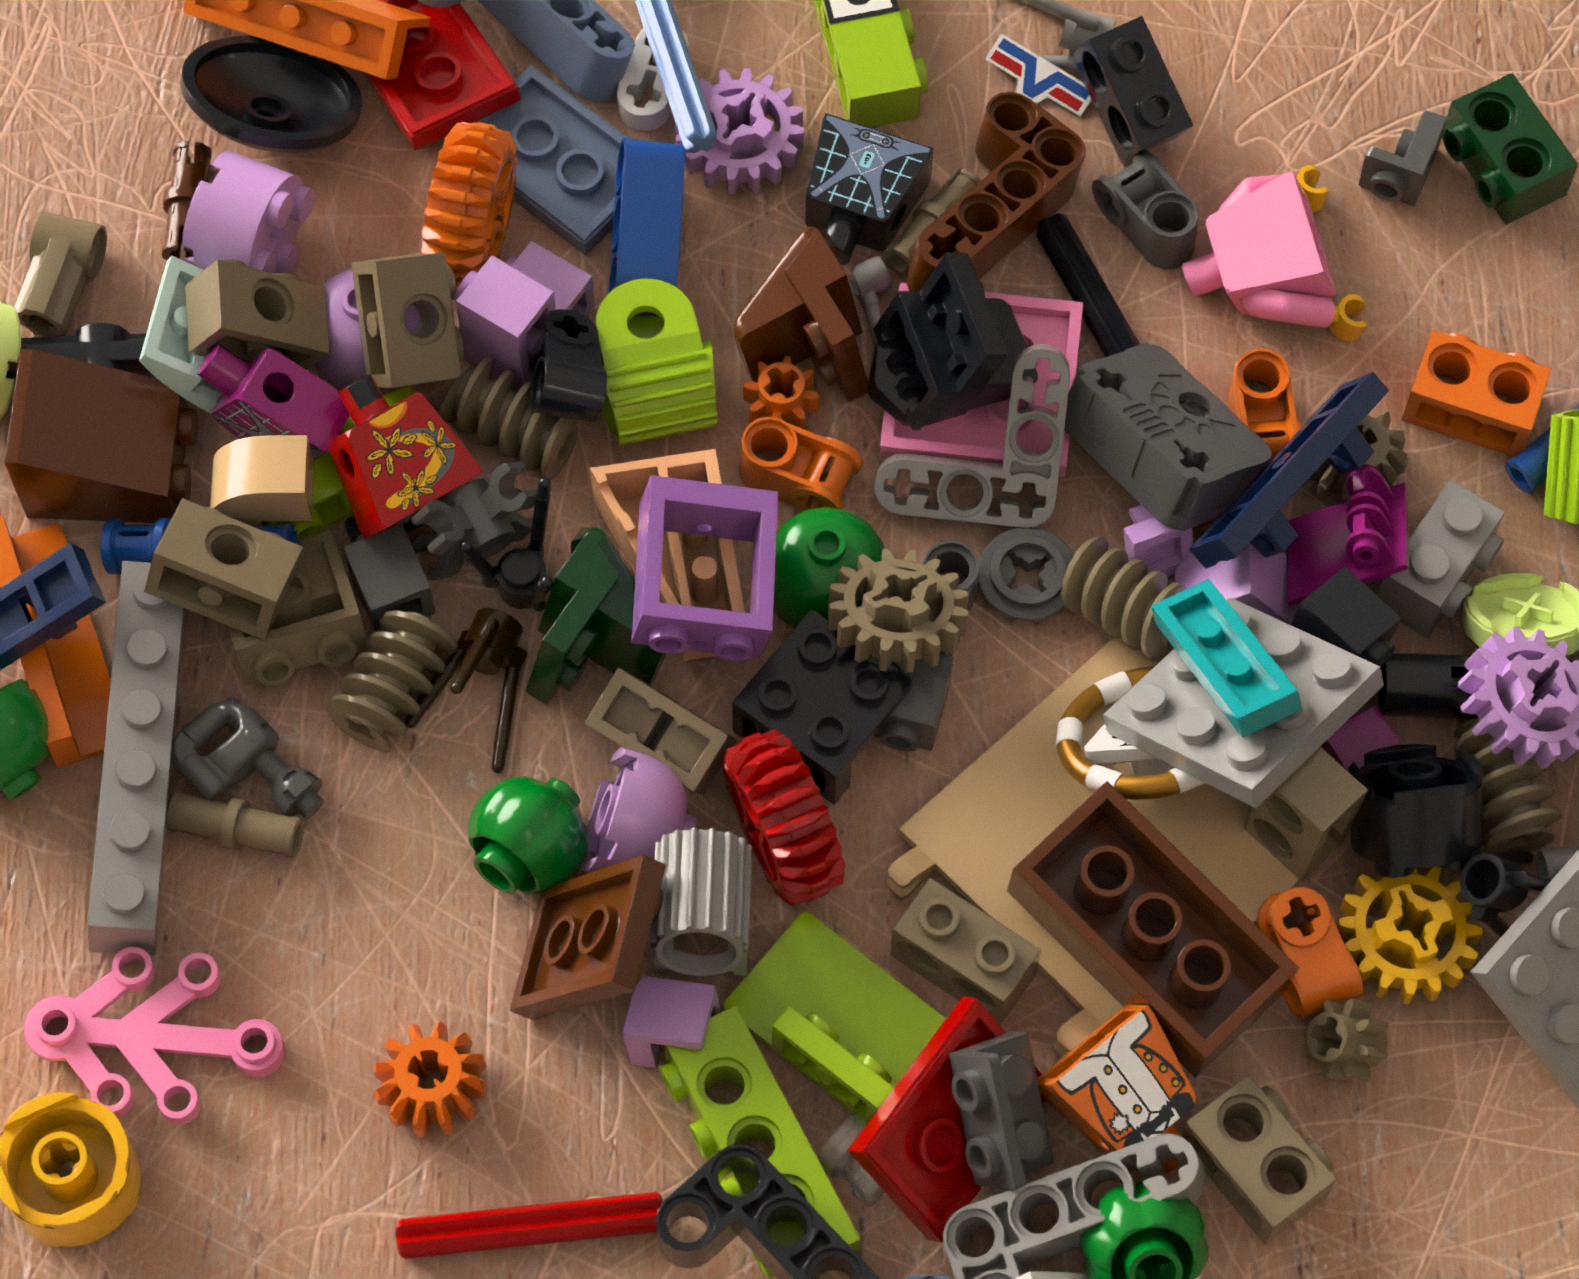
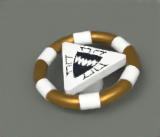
M1155 666L1120 671L1093 683L1092 686L1088 687L1072 701L1058 722L1056 751L1066 771L1087 789L1095 792L1108 781L1125 799L1148 800L1176 794L1180 795L1205 784V782L1108 734L1105 724L1085 745V755L1081 750L1083 726L1086 721L1101 707L1118 701ZM1129 762L1132 775H1125L1124 773L1095 764L1114 765Z

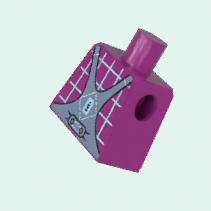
M217 344L206 356L197 371L198 376L222 392V395L212 409L211 415L238 439L268 435H307L313 459L315 460L327 454L329 451L328 442L338 436L350 416L337 394L339 392L338 389L276 350L267 348L244 362L221 344Z

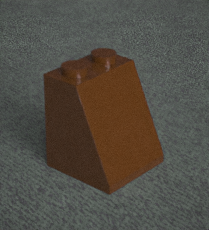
M20 349L4 463L26 517L86 521L122 519L124 522L156 523L159 518H172L179 505V501L182 498L186 500L190 498L191 468L189 464H184L186 445L194 446L197 440L198 415L196 408H188L185 398L178 395L157 378L35 349Z

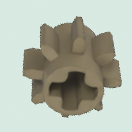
M1349 999L1346 1003L1326 1000L1324 1001V1012L1318 1014L1311 1022L1307 1023L1306 1039L1309 1050L1306 1056L1307 1058L1325 1062L1322 1069V1077L1339 1081H1346L1347 1078L1368 1081L1371 1079L1370 1068L1378 1065L1382 1059H1387L1388 1039L1386 1030L1389 1025L1388 1022L1369 1019L1372 1012V1003Z

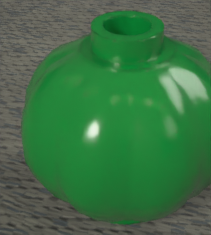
M526 776L506 779L488 790L473 807L468 823V839L476 855L473 864L482 878L501 892L514 894L518 889L529 895L541 894L542 890H547L555 884L570 880L582 865L589 845L586 826L576 809L580 804V798L568 784L559 779L551 778L547 783H543Z
M1142 1181L1136 1183L1135 1199L1150 1193ZM1120 1185L1109 1189L1099 1199L1095 1209L1101 1210L1100 1216L1104 1215L1105 1220L1080 1235V1247L1084 1253V1269L1088 1279H1196L1202 1274L1208 1262L1209 1247L1204 1237L1205 1224L1199 1208L1191 1200L1170 1198L1158 1201L1150 1197L1143 1202L1133 1201L1128 1198L1129 1194L1124 1193V1186Z

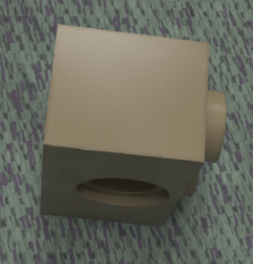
M445 252L416 253L351 262L366 376L371 374L375 383L380 388H396L461 378L459 362L463 359L464 345L461 333L454 325L451 301L455 297L456 282L454 273L446 262ZM411 304L416 307L419 314V324L413 334L407 330L405 325V313Z
M234 259L216 260L185 285L188 353L206 357L217 344H221L246 362L269 348L276 350L306 370L330 353L325 286L302 281L298 276L291 273H270L250 268L242 261Z
M182 498L153 554L144 592L266 640L292 586L303 547L285 540L278 534L260 530L228 517L216 509L203 507Z

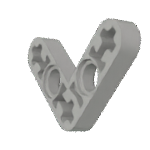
M1045 343L1033 344L1024 349L1016 358L1012 376L1003 463L910 453L895 454L885 459L877 471L874 489L875 496L880 505L889 512L899 515L1030 528L1037 527L1046 522L1052 515L1056 504L1070 383L1069 363L1064 353L1052 345ZM1044 358L1049 360L1050 370L1060 373L1059 379L1048 380L1045 393V404L1057 402V411H1052L1039 405L1018 407L1019 399L1032 403L1034 381L1029 376H1023L1024 369H1034L1037 359ZM1037 419L1044 421L1053 432L1051 444L1040 452L1026 451L1019 445L1016 439L1018 428L1028 420ZM898 469L910 470L911 481L930 484V470L940 471L942 473L937 485L938 504L926 502L930 489L912 488L908 493V498L896 497L895 487L885 485V479H895ZM968 474L977 478L983 486L982 498L972 506L963 507L956 505L947 494L948 483L954 477ZM992 477L1004 478L1001 492L1018 493L1021 492L1023 483H1034L1036 494L1046 496L1045 502H1035L1032 512H1024L1020 510L1019 500L1000 497L1001 510L989 509L994 491Z

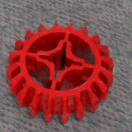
M772 729L762 734L756 732L742 738L736 745L724 751L722 772L727 781L726 788L732 800L731 805L736 811L740 822L739 826L743 829L748 844L752 845V851L756 860L762 868L767 882L772 884L776 895L793 906L804 901L807 903L829 894V890L843 884L845 862L841 855L843 849L836 836L837 830L832 824L828 813L829 809L822 799L819 787L811 776L809 767L803 762L799 750L794 748L791 739L777 729Z

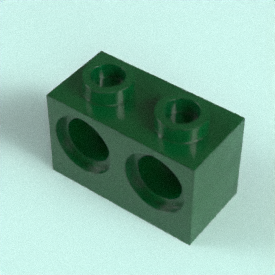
M1513 73L1451 102L1442 136L1444 146L1451 158L1456 162H1462L1473 177L1476 191L1482 202L1489 208L1494 207L1506 225L1567 195L1578 163ZM1480 126H1489L1496 131H1488ZM1512 171L1523 172L1529 177L1517 176Z

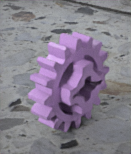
M744 68L740 80H731L729 73L725 69L719 70V83L714 86L701 78L699 82L717 134L714 138L715 146L709 151L700 150L693 154L685 149L687 173L692 175L704 170V186L709 189L719 179L727 181L728 194L732 195L737 191L739 183L747 182L751 191L758 193L760 192L761 178L767 177L775 184L782 182V166L795 169L798 149L804 148L803 110L801 106H792L793 91L788 87L774 92V76L770 74L765 76L760 83L752 81L750 68ZM768 114L776 122L779 132L774 130V122L765 118ZM674 119L676 144L683 145Z
M1513 627L1504 637L1497 632L1493 634L1466 660L1464 666L1469 672L1458 682V688L1472 695L1460 706L1461 711L1467 714H1477L1480 722L1473 728L1472 732L1475 736L1489 733L1494 738L1491 748L1492 753L1498 755L1506 747L1513 750L1515 765L1518 766L1525 764L1534 755L1535 761L1542 769L1547 768L1557 758L1562 762L1567 761L1579 750V660L1570 662L1565 657L1568 643L1562 640L1554 648L1546 645V636L1543 630L1538 629L1526 640L1520 627Z

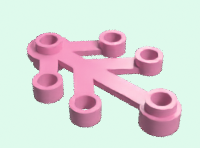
M132 946L119 951L113 959L112 971L75 999L64 995H54L39 1001L29 1011L24 1023V1036L30 1049L38 1057L47 1061H67L90 1090L92 1101L101 1103V1096L108 1088L118 1087L124 1090L123 1098L119 1103L113 1106H106L115 1114L117 1119L125 1116L131 1110L134 1104V1093L124 1077L107 1072L90 1046L118 1048L157 1097V1105L164 1119L174 1125H185L193 1121L200 1111L201 1102L194 1086L185 1080L177 1079L156 1052L232 1058L237 1069L242 1074L251 1078H264L272 1075L280 1068L285 1058V1045L279 1030L272 1023L265 1020L253 1019L240 1024L236 1030L163 1023L195 998L207 997L219 987L221 974L217 963L210 955L202 952L186 956L179 965L178 977L120 1020L97 1018V1016L128 991L137 992L144 990L153 982L155 966L147 951L140 947ZM136 960L145 963V969L141 975L135 978H128L122 975V971L127 963ZM204 966L211 970L210 977L203 983L194 984L188 981L189 973L196 967ZM63 1017L68 1020L67 1029L63 1033L55 1036L46 1033V1026L52 1019ZM261 1035L267 1038V1045L262 1051L248 1053L244 1050V1044L249 1037ZM177 1093L188 1094L191 1100L186 1109L180 1112H173L167 1109V1103L173 1095Z

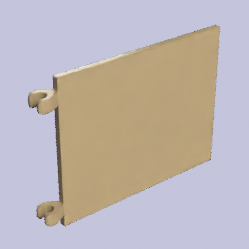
M1120 638L1110 640L899 828L898 834L913 849L895 860L890 865L887 873L889 876L886 881L887 887L897 897L905 899L936 869L973 906L1041 949L1037 968L1081 1010L1065 1022L1057 1031L1053 1048L1061 1057L1065 1056L1123 1006L1007 892L1013 868L1094 793V791L1087 789L1076 781L1066 771L1056 751L1057 725L1065 710L1079 694L1092 686L1093 683L1120 671L1156 666L1159 663L1149 660L1142 651L1131 649ZM1116 702L1098 709L1084 724L1081 746L1084 755L1085 745L1105 724L1103 714ZM1129 762L1114 765L1095 764L1124 773L1125 775H1132ZM1207 783L1180 795L1176 794L1148 800L1126 799L1254 924L1257 923L1258 910L1264 900L1273 894L1294 888L1301 882L1245 830L1253 807Z

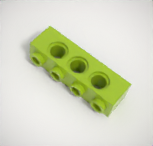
M735 1005L710 1018L704 1046L701 1049L693 1050L664 1045L666 1063L658 1067L660 1075L673 1101L678 1103L686 1099L697 1121L688 1126L704 1160L708 1161L717 1152L730 1145L742 1144L751 1139L765 1141L774 1151L768 1158L771 1164L859 1255L861 1239L737 1006ZM719 1082H731L737 1085L743 1092L737 1101L727 1105L717 1104L706 1095L707 1091ZM744 1171L732 1172L726 1176V1180L721 1182L723 1190L734 1196L748 1195L758 1185L756 1178ZM777 1222L767 1232L771 1241L784 1247L794 1246L806 1234L803 1228L796 1222ZM753 1252L764 1276L767 1279L774 1277V1273Z

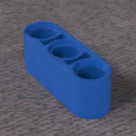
M631 138L622 139L616 169L608 294L619 285L636 279H656L677 287L685 168V148L683 145Z

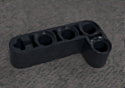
M743 1144L730 1145L717 1152L673 1191L658 1209L656 1225L659 1248L664 1257L678 1267L689 1269L702 1266L716 1256L734 1238L739 1236L778 1279H817L819 1275L830 1270L841 1271L849 1276L850 1279H880L771 1162L752 1146ZM744 1171L754 1176L758 1181V1185L748 1195L734 1196L723 1190L721 1182L732 1172ZM682 1217H695L705 1223L707 1231L702 1238L695 1242H680L669 1233L673 1223ZM789 1220L799 1224L806 1234L794 1246L784 1247L771 1241L767 1232L777 1222Z

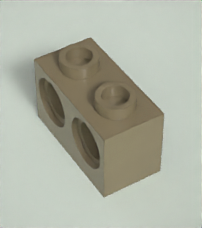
M621 668L616 670L584 724L621 747L651 756L667 764L681 780L682 785L693 792L705 795L723 765L724 751L734 746L738 739Z
M1319 747L1257 808H1252L1245 830L1302 882L1346 840L1352 821L1360 809L1368 789L1325 750Z
M929 878L894 926L890 956L959 1001L962 997L977 998L1001 1025L1036 976L1041 949Z
M1247 1075L1187 1120L1182 1136L1191 1143L1205 1167L1206 1174L1266 1245L1328 1197L1336 1178L1331 1173L1334 1170L1333 1164L1323 1148L1311 1138L1303 1140L1287 1121L1290 1118L1289 1111L1277 1093L1268 1086L1260 1088L1251 1076ZM1232 1118L1244 1119L1253 1125L1257 1132V1138L1248 1142L1235 1140L1226 1132L1223 1123ZM1274 1170L1288 1171L1299 1181L1301 1191L1291 1195L1279 1193L1270 1185L1267 1174Z

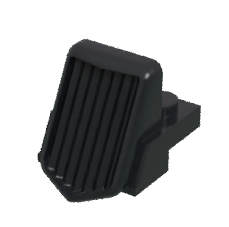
M945 253L920 291L897 292L873 328L878 343L872 353L868 395L899 423L910 426L911 430H920L921 427L965 415L969 410L1010 399L1015 361L1027 346L1010 305L1002 299L985 298L984 287L977 278L968 253ZM1036 368L1024 369L1023 376L1033 378L1035 384L1038 380Z

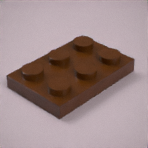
M641 855L555 884L547 890H542L510 1011L534 1020L635 991V987L644 975L647 966L648 956L645 947L651 923L658 915L663 903V891L660 887L666 864L646 855Z

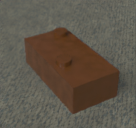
M1108 781L1095 791L1012 870L1007 892L1123 1007L1125 1005H1148L1154 1012L1178 1061L1195 1078L1289 988L1299 970V967Z

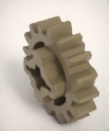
M883 549L881 561L874 562L871 558L862 554L858 556L857 571L843 566L839 570L838 583L831 584L828 629L837 630L836 644L839 648L856 646L855 661L861 663L870 656L879 658L878 665L881 671L886 672L891 666L892 661H899L907 673L913 672L915 660L921 658L927 664L934 667L939 663L940 650L954 654L957 651L958 637H964L966 634L969 612L967 611L968 592L958 590L959 576L956 572L944 575L939 574L941 561L937 558L923 565L917 563V553L914 550H909L904 560L895 559L890 549ZM863 599L862 606L857 608V604ZM939 612L938 618L933 622V614Z

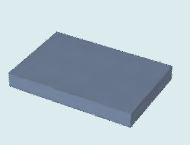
M530 65L514 80L519 88L521 100L475 123L481 122L496 125L497 129L511 132L517 147L516 157L518 159L515 173L517 180L514 187V201L586 256L613 229L618 154L622 139L628 137L533 65Z

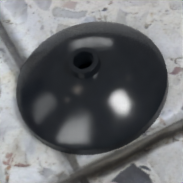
M233 36L207 42L188 55L182 68L181 92L193 112L217 133L251 148L282 153L314 151L345 138L355 129L359 121L362 109L361 92L353 78L337 63L255 36Z

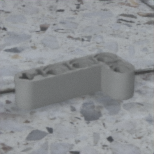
M1164 1134L1027 1183L1015 1190H1008L967 1205L952 1214L946 1222L943 1232L944 1246L955 1279H1016L1025 1274L1024 1266L1079 1247L1080 1235L1105 1220L1104 1215L1100 1216L1101 1210L1092 1207L1091 1198L1097 1186L1106 1181L1113 1180L1124 1185V1193L1129 1194L1128 1198L1133 1201L1143 1202L1151 1197L1158 1201L1170 1198L1177 1200L1189 1199L1194 1203L1205 1189L1207 1181L1205 1167L1191 1143L1181 1136ZM1170 1159H1176L1181 1167L1179 1169L1180 1181L1169 1185L1163 1177L1165 1174L1163 1163ZM1139 1170L1145 1179L1142 1181L1143 1184L1150 1191L1148 1195L1138 1199L1134 1198L1136 1182L1130 1175L1131 1172ZM1045 1204L1059 1207L1058 1222L1053 1229L1041 1234L1028 1231L1029 1215L1035 1208ZM983 1227L994 1229L995 1240L988 1253L974 1258L965 1255V1241L972 1231Z

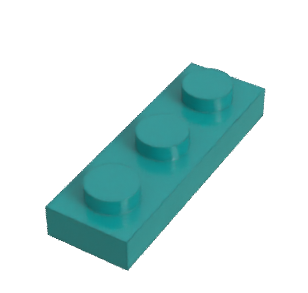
M1210 579L1151 605L1157 627L1242 738L1302 710L1296 687Z

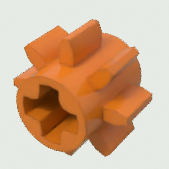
M788 356L782 362H776L768 366L762 361L757 363L758 383L749 381L743 384V400L752 403L749 407V423L758 418L770 416L780 418L789 424L806 430L804 411L814 413L819 412L820 394L810 391L814 386V371L809 369L801 372L799 368L791 364V359Z

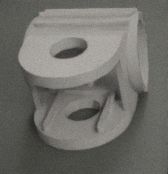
M693 827L691 830H675V832L662 835L661 842H655V860L666 864L660 887L663 891V903L658 915L651 923L650 942L651 949L653 950L654 973L667 974L668 969L691 976H713L733 971L734 976H747L752 845H747L744 837L732 834L730 831H715V828L698 830ZM685 933L717 935L727 940V951L713 955H693L675 951L674 937Z

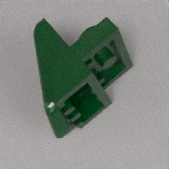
M598 527L581 528L572 540L571 555L554 578L538 631L545 636L542 639L525 692L546 705L560 686L568 692L574 687L584 672L589 659L613 674L618 668H621L649 685L655 680L665 659L666 653L657 652L651 649L649 645L631 643L635 577L607 534Z

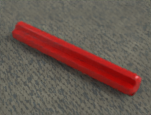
M650 1192L404 1218L397 1221L396 1224L397 1250L400 1257L409 1259L657 1232L656 1217L658 1209L663 1203V1198L660 1193Z

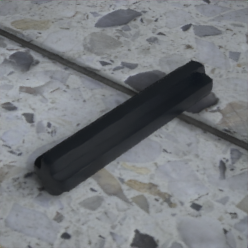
M1056 213L1040 221L1037 238L1073 301L1083 302L1082 316L1105 357L1140 345L1067 216L1062 213Z

